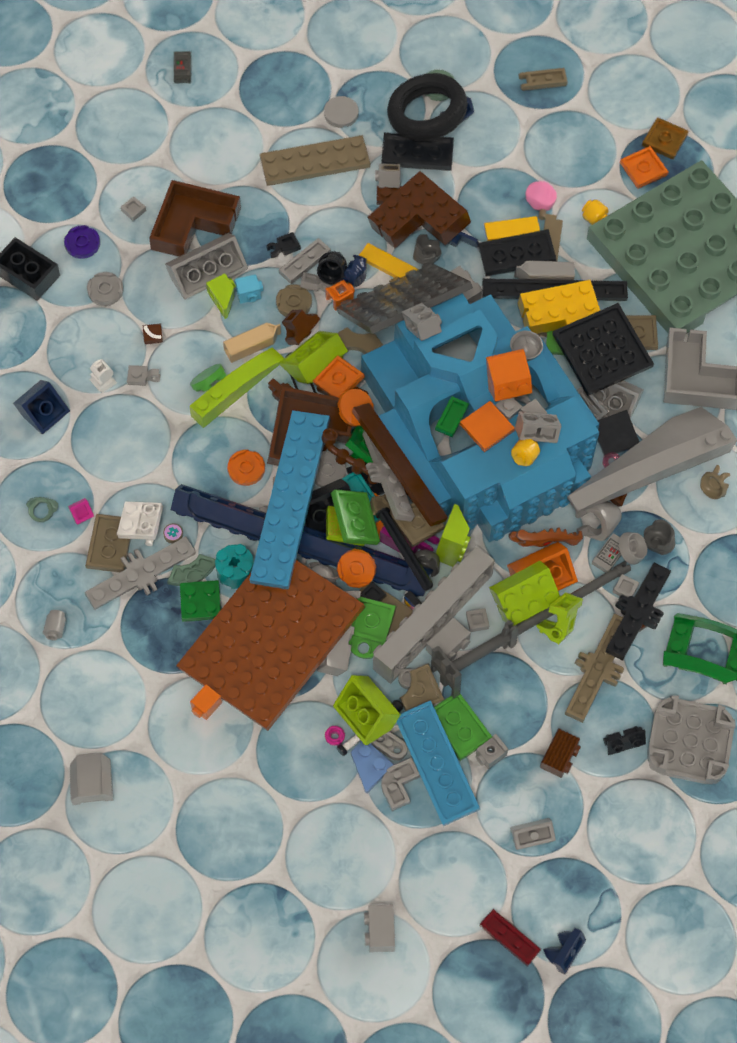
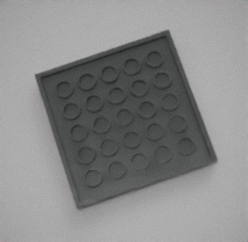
M426 263L421 266V269L408 271L405 274L406 276L393 278L389 281L390 283L384 286H375L373 291L368 293L362 292L353 300L342 301L341 305L336 308L338 314L367 332L374 334L404 320L402 311L420 303L431 308L473 287L471 281L436 264Z

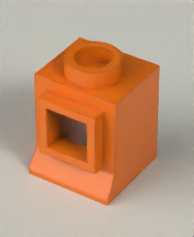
M344 280L325 288L326 299H333L335 311L342 301L354 299L355 290L352 284H347Z

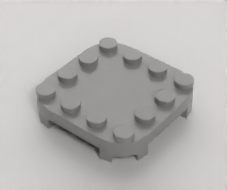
M671 696L658 704L653 718L647 752L649 767L653 771L669 777L702 784L719 783L729 767L735 720L725 709L726 707L719 704L718 707L682 700L679 699V696Z

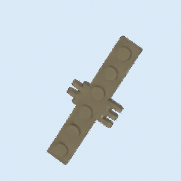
M615 613L595 653L589 652L585 654L580 652L578 655L580 659L575 661V664L581 667L580 670L584 672V675L565 715L581 723L584 722L602 683L605 682L616 687L618 684L616 680H619L621 677L619 673L624 671L623 667L613 663L615 657L605 652L623 617Z

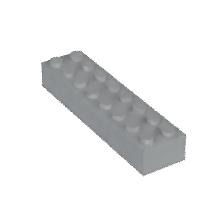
M476 546L473 550H468L463 557L464 560L460 564L456 563L453 566L448 577L444 576L439 581L438 587L434 591H429L425 597L426 600L414 607L413 614L409 618L405 617L399 624L400 627L387 636V641L383 645H378L374 650L373 670L390 684L426 647V643L492 577L495 560Z

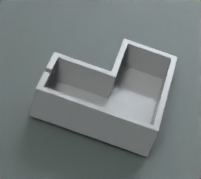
M670 328L666 345L663 403L737 410V366L705 363L707 331L690 330L687 342H684L686 329Z

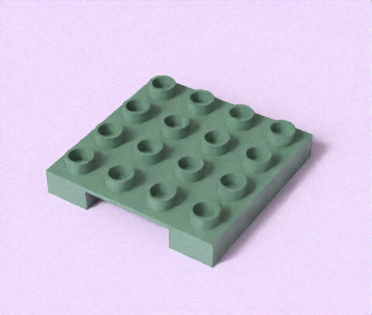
M702 160L588 228L587 240L621 280L627 281V287L652 315H656V320L667 333H669L670 328L686 329V334L689 333L690 330H694L704 323L707 313L737 295V198Z

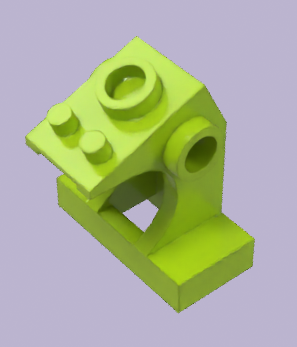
M565 592L549 606L548 612L557 615V622L547 619L536 626L540 629L539 632L546 634L552 642L559 645L574 630L577 611L582 606L583 598Z

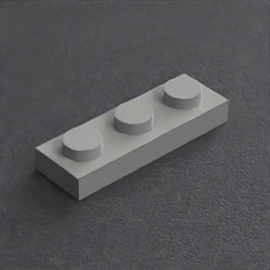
M318 238L279 269V274L292 284L303 275V272H307L319 262L320 257L330 252L331 249Z

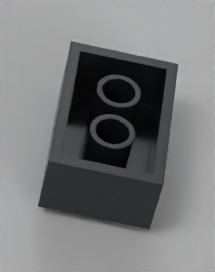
M16 237L0 252V277L37 301L60 276L57 263Z

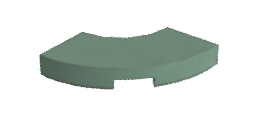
M199 554L190 564L174 565L167 583L180 586V583L199 582L216 567L215 559Z

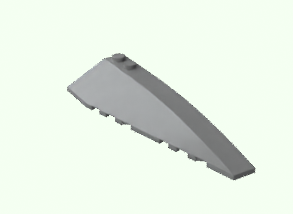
M696 408L669 419L568 495L567 498L577 513L730 453L737 442V438L728 425L704 408Z

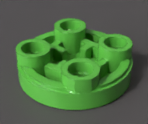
M221 364L213 365L198 374L190 382V386L196 392L200 390L205 392L212 387L211 383L226 377L225 369Z

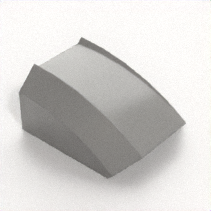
M104 754L77 755L70 763V794L73 805L86 802L113 801L111 761Z

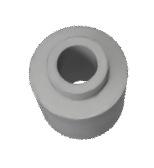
M51 610L47 615L43 634L47 639L54 641L62 638L66 622L65 613L59 610Z

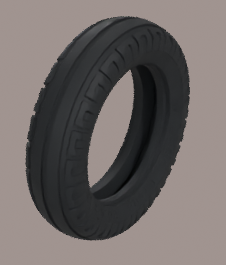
M439 73L418 75L403 82L392 93L387 107L388 119L394 130L407 139L415 141L434 140L452 132L461 123L467 110V97L462 86L452 77ZM442 94L451 100L449 107L442 114L429 120H413L404 115L407 105L422 95Z

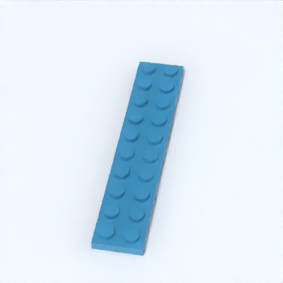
M292 410L250 576V584L289 590L324 447L321 437L330 422V416Z

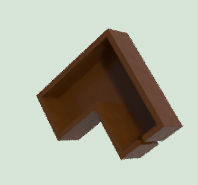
M421 171L367 216L372 229L381 237H384L394 248L420 226H423L443 245H446L471 223L468 211Z
M171 180L149 237L151 250L180 257L188 252L196 229L219 235L232 234L235 221H237L241 210L240 196Z
M282 386L267 464L279 466L292 410L330 416L328 428H332L338 433L336 441L346 443L350 437L352 426L346 424L339 415V398Z

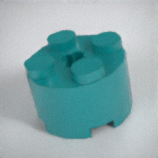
M242 544L228 545L217 552L215 559L216 573L222 585L229 586L231 589H238L252 572L254 560L251 552Z

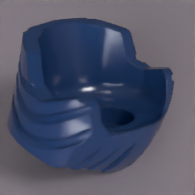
M353 255L354 261L349 262L340 281L344 280L346 283H351L353 287H357L366 279L367 259L359 255Z

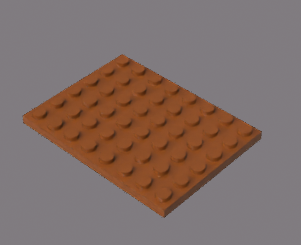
M297 560L295 561L289 590L250 584V573L176 665L178 669L201 685H208L221 696V699L267 731H269L365 608L362 602Z

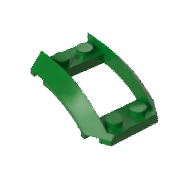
M681 613L674 615V624L667 649L664 651L663 666L678 667L680 670L698 673L716 679L725 685L734 680L737 682V629L707 618ZM694 627L708 629L733 638L726 668L687 655Z

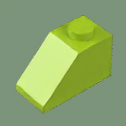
M224 273L206 282L208 295L224 319L229 316L235 297L234 289L236 286L231 278L229 279Z

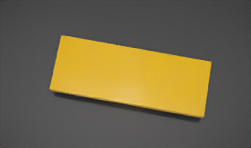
M537 216L484 223L487 241L540 231Z

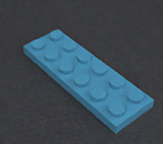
M431 700L401 713L397 720V725L442 825L446 826L481 810Z

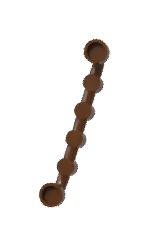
M332 428L325 429L321 439L328 451L336 456V462L340 465L347 462L352 465V472L354 474H361L363 472L368 475L369 483L377 484V482L371 481L364 460L360 458L355 459L349 455L346 449L335 447L333 444L336 443L338 433Z

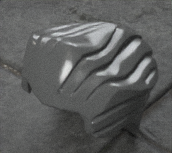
M420 234L416 239L413 259L423 265L435 263L442 253L439 241L429 239L427 234Z
M663 519L655 520L653 525L645 528L644 539L649 550L665 555L675 548V532L667 521Z

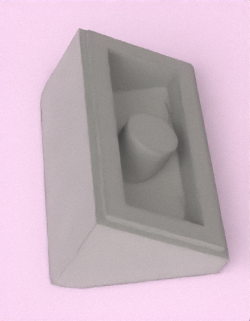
M549 818L510 827L516 850L556 841L553 824Z

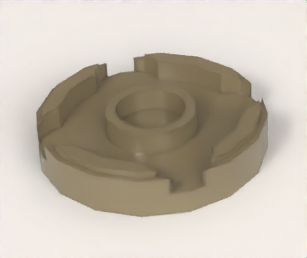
M292 284L285 286L286 288L278 292L276 307L283 316L286 317L291 310H303L306 314L310 311L312 296L306 288Z

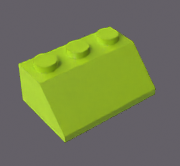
M318 331L279 364L299 383L311 384L337 355L343 358V355L348 350L338 333Z
M457 504L453 506L436 550L440 562L452 567L457 561L461 563L471 538L467 536L470 528Z
M351 675L333 704L336 711L364 745H369L389 732L401 715L369 676Z

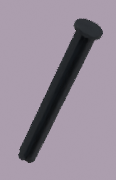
M388 507L382 508L376 513V518L380 519L423 590L431 589L433 582L390 515V509Z

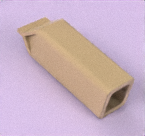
M264 323L223 341V348L230 362L233 363L273 345L277 336L281 334L280 324Z

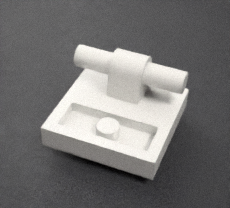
M125 502L117 531L118 538L146 539L145 545L153 546L160 525L163 510L162 503Z

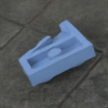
M361 741L351 751V757L362 781L364 791L368 794L383 778L387 769L394 764L371 743L364 745Z

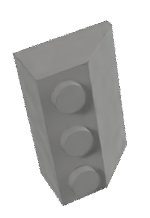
M623 380L596 392L597 397L610 411L603 418L627 410L631 418L644 389ZM586 403V405L592 411V413L596 414L595 411Z

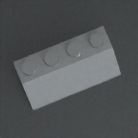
M230 233L165 263L171 280L183 299L206 290V282L224 273L230 278L248 269L236 237Z

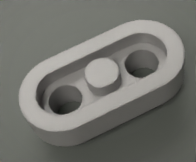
M390 731L381 736L384 738L383 742H378L377 739L372 742L376 749L392 760H402L407 754L406 743ZM399 749L401 752L396 754L393 750Z

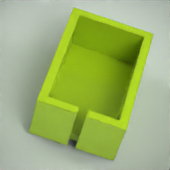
M541 561L489 587L495 603L498 604L496 606L502 620L505 623L511 620L513 626L549 608L550 604L560 597L549 567Z

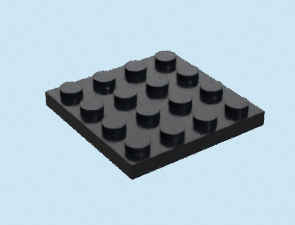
M619 303L556 329L552 333L587 396L654 366L652 359Z

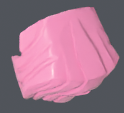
M536 181L527 187L526 201L534 210L546 209V211H549L553 207L557 198L553 186L545 181Z

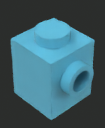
M256 274L235 279L236 292L240 304L255 302L261 299L263 285L261 280L258 281Z

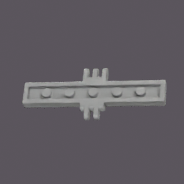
M364 431L363 437L373 463L366 464L371 481L382 484L395 520L412 521L415 516L403 486Z
M186 536L145 559L139 550L136 549L134 554L137 558H134L131 552L127 554L130 562L124 556L120 558L126 568L124 571L87 590L85 595L94 610L136 587L139 591L143 589L145 594L149 595L151 594L148 589L149 585L153 592L157 590L154 584L157 582L155 576L190 558L196 552Z

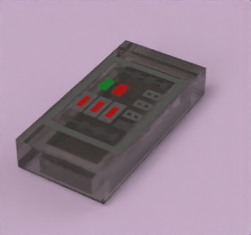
M191 51L174 52V83H191Z

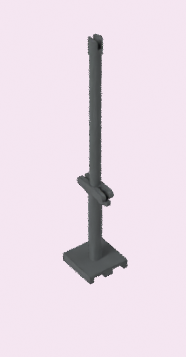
M623 561L612 570L572 592L571 595L580 598L587 596L617 577H621L622 574L624 575L631 571L630 564L626 566L627 562ZM549 608L516 626H513V622L509 620L505 623L499 635L452 662L442 649L437 646L432 649L431 671L433 673L435 671L439 672L440 682L444 687L447 685L451 687V696L455 698L460 695L462 674L459 671L500 647L504 649L508 646L510 648L515 647L518 635L554 614L548 612Z

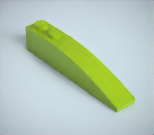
M272 347L247 361L189 406L191 417L202 428H205L280 365L279 363L285 358Z

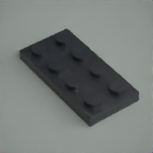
M384 133L381 164H400V167L451 171L454 138L440 137L429 141H415L407 139L398 133Z
M549 229L478 243L485 276L515 271L517 266H521L526 261H556Z

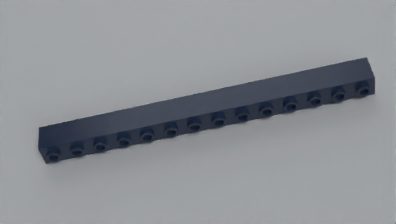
M183 484L175 489L170 509L179 516L192 517L197 522H206L214 528L227 529L232 534H241L253 541H260L266 517L265 512ZM304 526L297 553L302 558L314 559L322 565L337 567L343 554L349 550L360 549L369 553L375 561L376 574L373 578L375 583L390 585L395 590L411 591L416 597H423L427 592L423 590L405 560L365 546L327 540L326 533ZM423 566L424 570L431 579L433 569Z

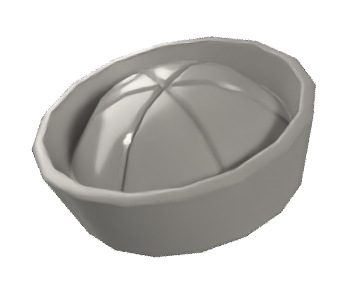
M524 330L513 335L510 340V347L512 351L524 349L527 361H531L542 352L543 342L536 333Z
M626 532L620 537L619 550L626 562L635 565L645 558L648 550L642 535Z
M318 562L308 564V568L333 584L339 578L337 570L331 566L322 565Z

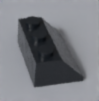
M339 479L314 490L304 526L326 533V510L328 506L334 507L331 493L333 490L351 491L348 483Z

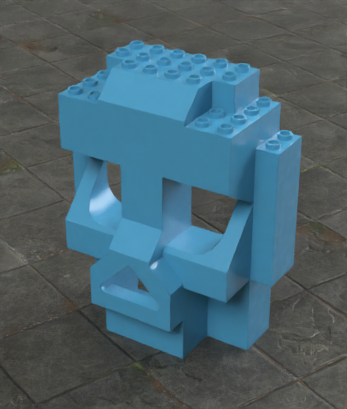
M463 293L431 307L432 311L441 318L442 324L440 327L442 332L421 341L406 328L405 321L402 320L395 324L394 341L361 356V372L364 373L365 382L385 412L379 415V418L447 517L451 514L454 504H457L470 530L474 529L478 524L488 542H491L493 540L498 541L505 534L518 531L521 526L527 523L532 524L543 515L548 516L558 507L563 508L570 503L567 498L568 495L591 478L588 471L592 466L597 445L599 422L542 340V352L535 359L527 361L532 384L539 390L548 404L545 411L547 414L557 415L561 424L558 442L537 441L540 454L530 466L516 464L511 456V450L519 440L516 430L486 452L474 443L460 451L440 456L432 437L430 426L440 419L451 396L469 403L464 418L489 401L496 405L499 401L495 402L488 390L486 357L511 352L510 340L513 335L524 330L531 331L528 326L515 331L491 294L469 304ZM468 333L477 345L474 359L471 362L432 352ZM516 414L512 419L509 420V422L514 427L516 425L518 414Z

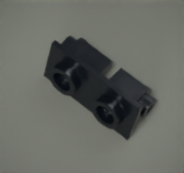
M635 726L623 730L624 736H621L620 732L606 735L603 738V742L607 746L608 756L645 745V730H642V727Z

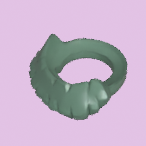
M47 497L30 498L26 503L30 517L36 522L49 520L58 509V503ZM39 503H46L49 509L47 516L41 519L35 517V507Z

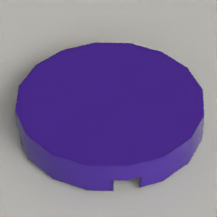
M86 225L73 227L65 235V249L72 257L79 259L89 258L99 250V234L95 229L89 228Z

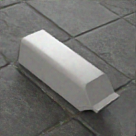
M526 261L521 266L516 267L514 278L574 280V262Z

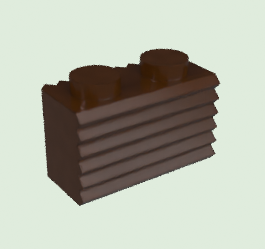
M558 728L541 762L540 768L560 778L563 777L564 773L568 774L573 765L570 762L572 757H577L581 746L578 745L580 738Z

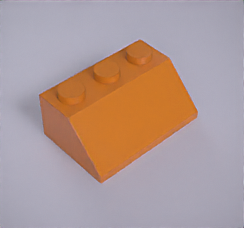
M559 542L553 543L507 565L511 576L541 561L549 567L558 591L578 582L568 549Z

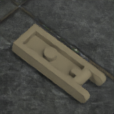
M565 68L521 72L518 74L519 79H526L527 83L521 85V90L523 91L567 86Z

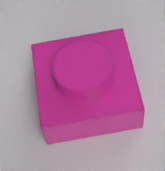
M86 498L68 506L77 525L94 517Z

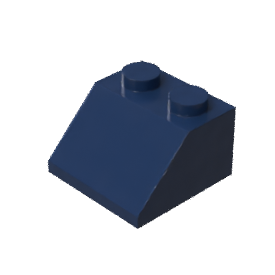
M40 380L13 403L23 418L41 434H44L70 412L51 383Z

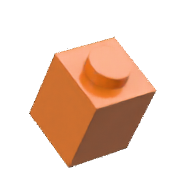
M205 685L190 701L191 711L198 718L203 717L207 720L222 704L221 696L208 685Z

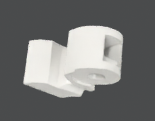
M100 359L92 364L90 367L92 372L90 374V381L99 391L104 393L117 384L112 378L113 370L104 360Z

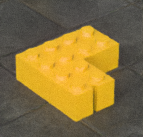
M591 280L521 293L517 302L524 327L528 326L536 334L554 331L600 311Z

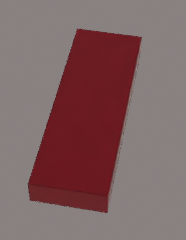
M494 909L479 925L527 967L541 952L537 945Z

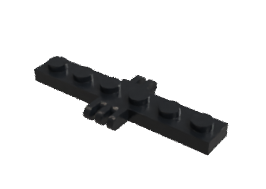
M654 562L636 596H629L627 598L621 595L619 597V601L616 602L615 606L625 616L607 646L606 653L623 661L642 625L651 629L657 628L664 612L653 607L670 576L671 570Z

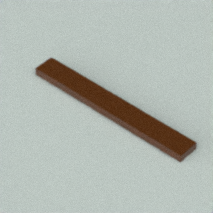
M370 403L353 407L352 413L429 526L446 522L448 519L447 515Z

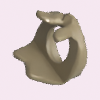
M716 465L713 472H706L700 482L702 491L711 499L725 497L729 484L723 481L730 476V473L718 475L720 471L719 465Z

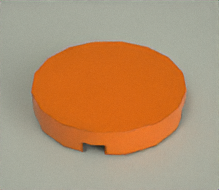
M351 389L340 396L338 401L339 415L346 424L355 427L361 426L352 410L353 407L370 403L374 409L369 395L360 389Z
M243 449L230 457L227 471L229 477L235 483L250 486L262 479L265 473V463L259 453Z
M353 549L341 556L337 564V572L340 579L347 583L348 586L361 588L373 580L376 574V564L369 553L360 549Z

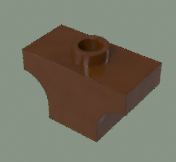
M291 310L281 322L287 331L284 340L288 345H299L304 338L308 337L311 334V330L319 322V316L317 314H306L303 310Z

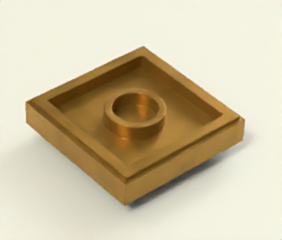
M657 117L643 140L642 146L645 148L651 146L654 152L674 160L689 131Z

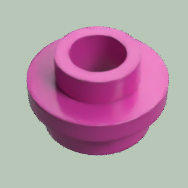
M331 726L325 732V740L330 745H340L345 739V733L339 726ZM337 734L339 737L337 739H333L331 735Z

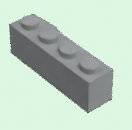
M345 591L354 598H360L361 591ZM350 626L319 665L317 668L318 672L339 676L347 671L352 646L348 643L352 635H354L355 627Z

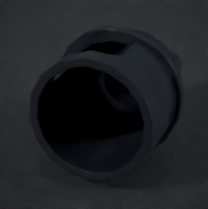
M330 251L320 257L317 275L324 283L336 284L343 278L344 272L347 269V262L341 252Z

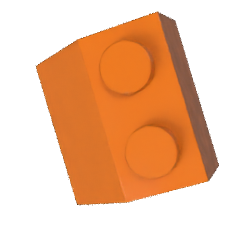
M524 349L486 357L488 390L495 402L532 393L531 374Z

